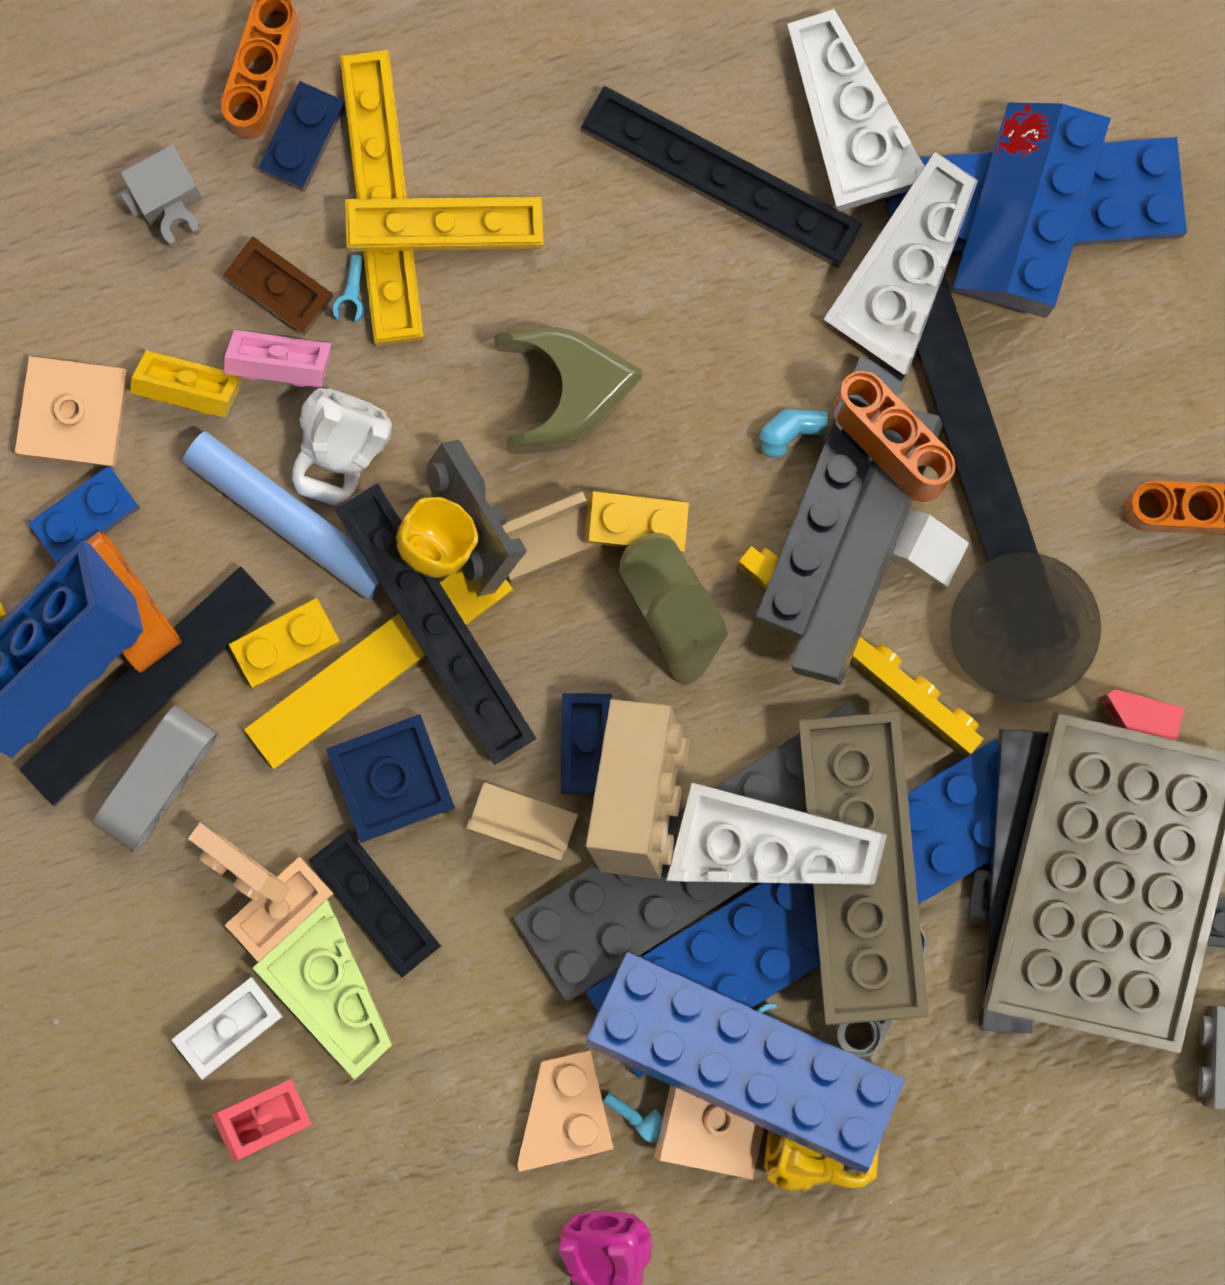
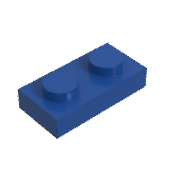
M108 466L28 524L54 561L59 564L60 560L68 555L82 540L86 541L99 530L105 534L139 510L140 507L114 470Z

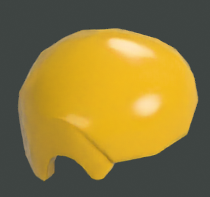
M426 497L418 500L401 522L396 536L397 549L402 559L416 572L432 578H439L455 574L461 569L478 543V533L473 518L460 505L443 497Z

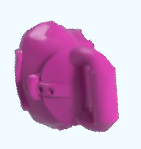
M590 1210L588 1213L573 1215L571 1222L564 1225L561 1229L559 1253L570 1273V1279L573 1283H577V1285L642 1284L644 1278L643 1271L652 1258L653 1243L647 1225L644 1221L638 1219L635 1214Z

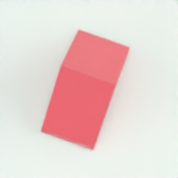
M1117 689L1099 697L1117 727L1177 740L1184 712L1183 707Z
M292 1079L212 1115L232 1162L312 1125Z

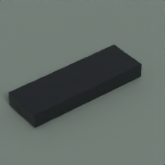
M349 829L345 830L309 859L310 863L402 978L442 947Z

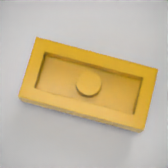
M146 350L131 377L130 393L149 398L155 402H165L193 409L202 414L226 418L239 392L241 376L224 374L222 369Z
M593 491L588 494L584 543L627 547L644 535L664 533L676 542L683 553L685 552L689 503Z
M315 598L230 643L229 646L251 688L256 689L341 644V641L319 599Z

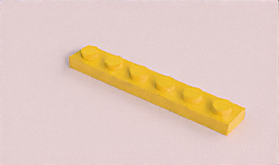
M751 546L739 560L737 568L766 591L779 557L767 548L758 552ZM860 636L850 662L963 756L971 755L984 739L975 732L980 725L962 709L956 707L951 712L937 700L941 693L925 678L918 675L913 680L898 667L901 665L902 660L889 648L881 643L874 648Z

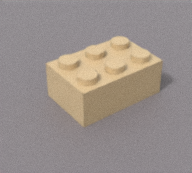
M610 700L586 844L589 853L601 872L661 879L662 866L671 864L674 836L668 834L670 816H678L682 797L681 786H675L678 768L686 767L689 755V739L683 738V724L677 722L671 706Z

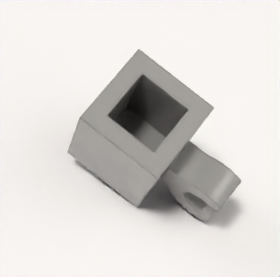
M173 144L121 172L128 187L120 191L134 218L143 213L151 226L162 221L161 233L169 246L172 248L178 246L173 236V228L179 223L188 224L195 236L201 234L198 221L186 207L202 199V196Z

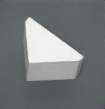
M910 509L890 561L947 588L969 543L930 514Z

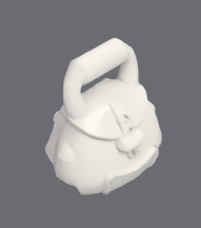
M318 388L302 405L301 417H299L300 426L303 430V442L292 473V480L297 493L332 506H337L348 500L358 485L362 470L370 465V461L376 455L384 451V447L391 440L392 423L387 417V412L374 406L372 403L330 388ZM314 463L328 471L344 474V485L341 488L305 475V472Z

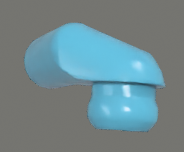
M799 409L782 410L762 427L759 436L762 441V453L770 458H780L787 453V443L792 441L798 434L826 436L827 412Z

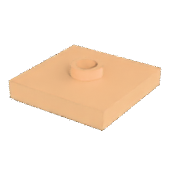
M29 356L15 454L31 458L115 468L129 371L124 368Z
M670 1085L654 1158L660 1161L753 1180L764 1128Z

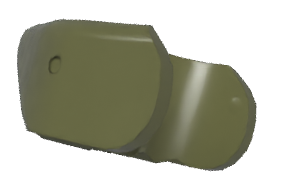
M544 327L496 334L494 339L497 351L535 355L553 368L562 385L559 406L551 418L536 429L509 437L507 439L508 452L512 454H529L570 448L583 442L598 429L641 380L642 370L573 330Z
M664 533L644 535L626 547L620 560V575L638 605L674 679L682 685L691 684L704 674L727 637L726 625L714 601L711 600L708 592L699 582L693 568L686 563L676 542Z

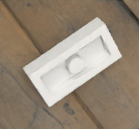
M251 977L174 1037L172 1042L203 1080L283 1018L284 1015L257 980Z

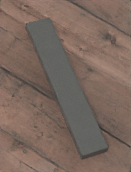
M911 410L938 438L943 425L940 416ZM884 430L883 435L890 442L896 444L904 442L897 432ZM873 459L791 664L795 674L837 685H842L913 502V499L906 495ZM918 466V471L923 476L926 466Z

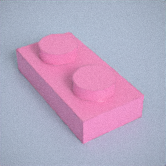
M234 330L224 357V374L242 376L249 380L264 379L291 383L299 387L314 386L322 388L331 360V343Z

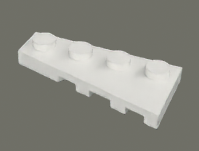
M835 9L788 23L838 211L909 191L925 165L896 118L879 85L870 73Z
M934 152L824 318L832 326L904 375L909 371L978 182L977 179L936 152Z
M692 783L667 881L874 885L887 834Z

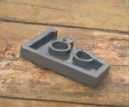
M460 440L443 442L427 464V480L432 491L437 492L439 497L460 505L473 518L478 533V543L467 562L461 568L465 578L472 582L477 597L493 594L521 560L527 549L520 538L510 540L502 525H506L507 517L500 505L489 506L485 499V481Z

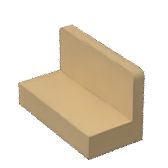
M583 492L507 522L506 525H502L510 540L520 538L527 549V552L508 575L511 582L600 546V544L584 543L587 500Z
M484 782L466 829L563 862L578 814Z

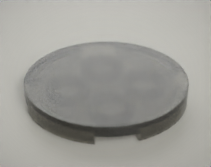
M1018 552L1003 555L987 562L965 581L956 595L953 604L949 636L958 664L976 686L988 694L1015 702H1038L1063 693L1084 676L1090 668L1099 647L1101 619L1092 591L1075 570L1058 559L1047 555Z

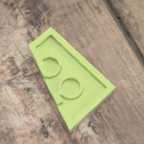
M329 899L323 902L253 967L255 972L354 1080L393 1045Z

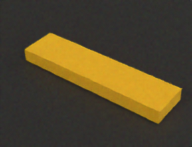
M542 197L345 199L346 252L542 249L544 246Z

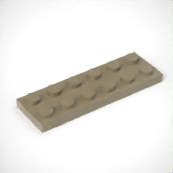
M900 711L800 720L799 728L807 813L887 834L874 885L813 884L826 1025L929 1017Z

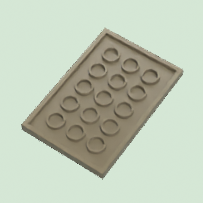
M1053 713L983 1007L986 1010L1181 1053L1225 874L1224 751L1062 713Z

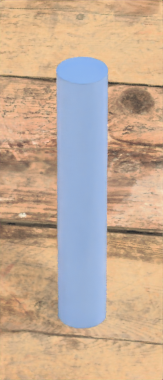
M207 431L202 432L193 441L183 456V464L366 600H371L382 587L351 538Z

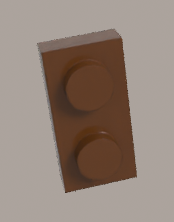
M253 236L223 275L227 281L304 336L334 297L332 292Z

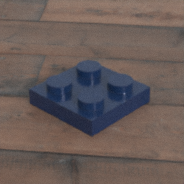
M421 714L326 749L360 843L456 809Z

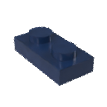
M299 81L259 165L260 173L305 193L346 106L344 100Z
M562 693L561 794H595L612 694Z

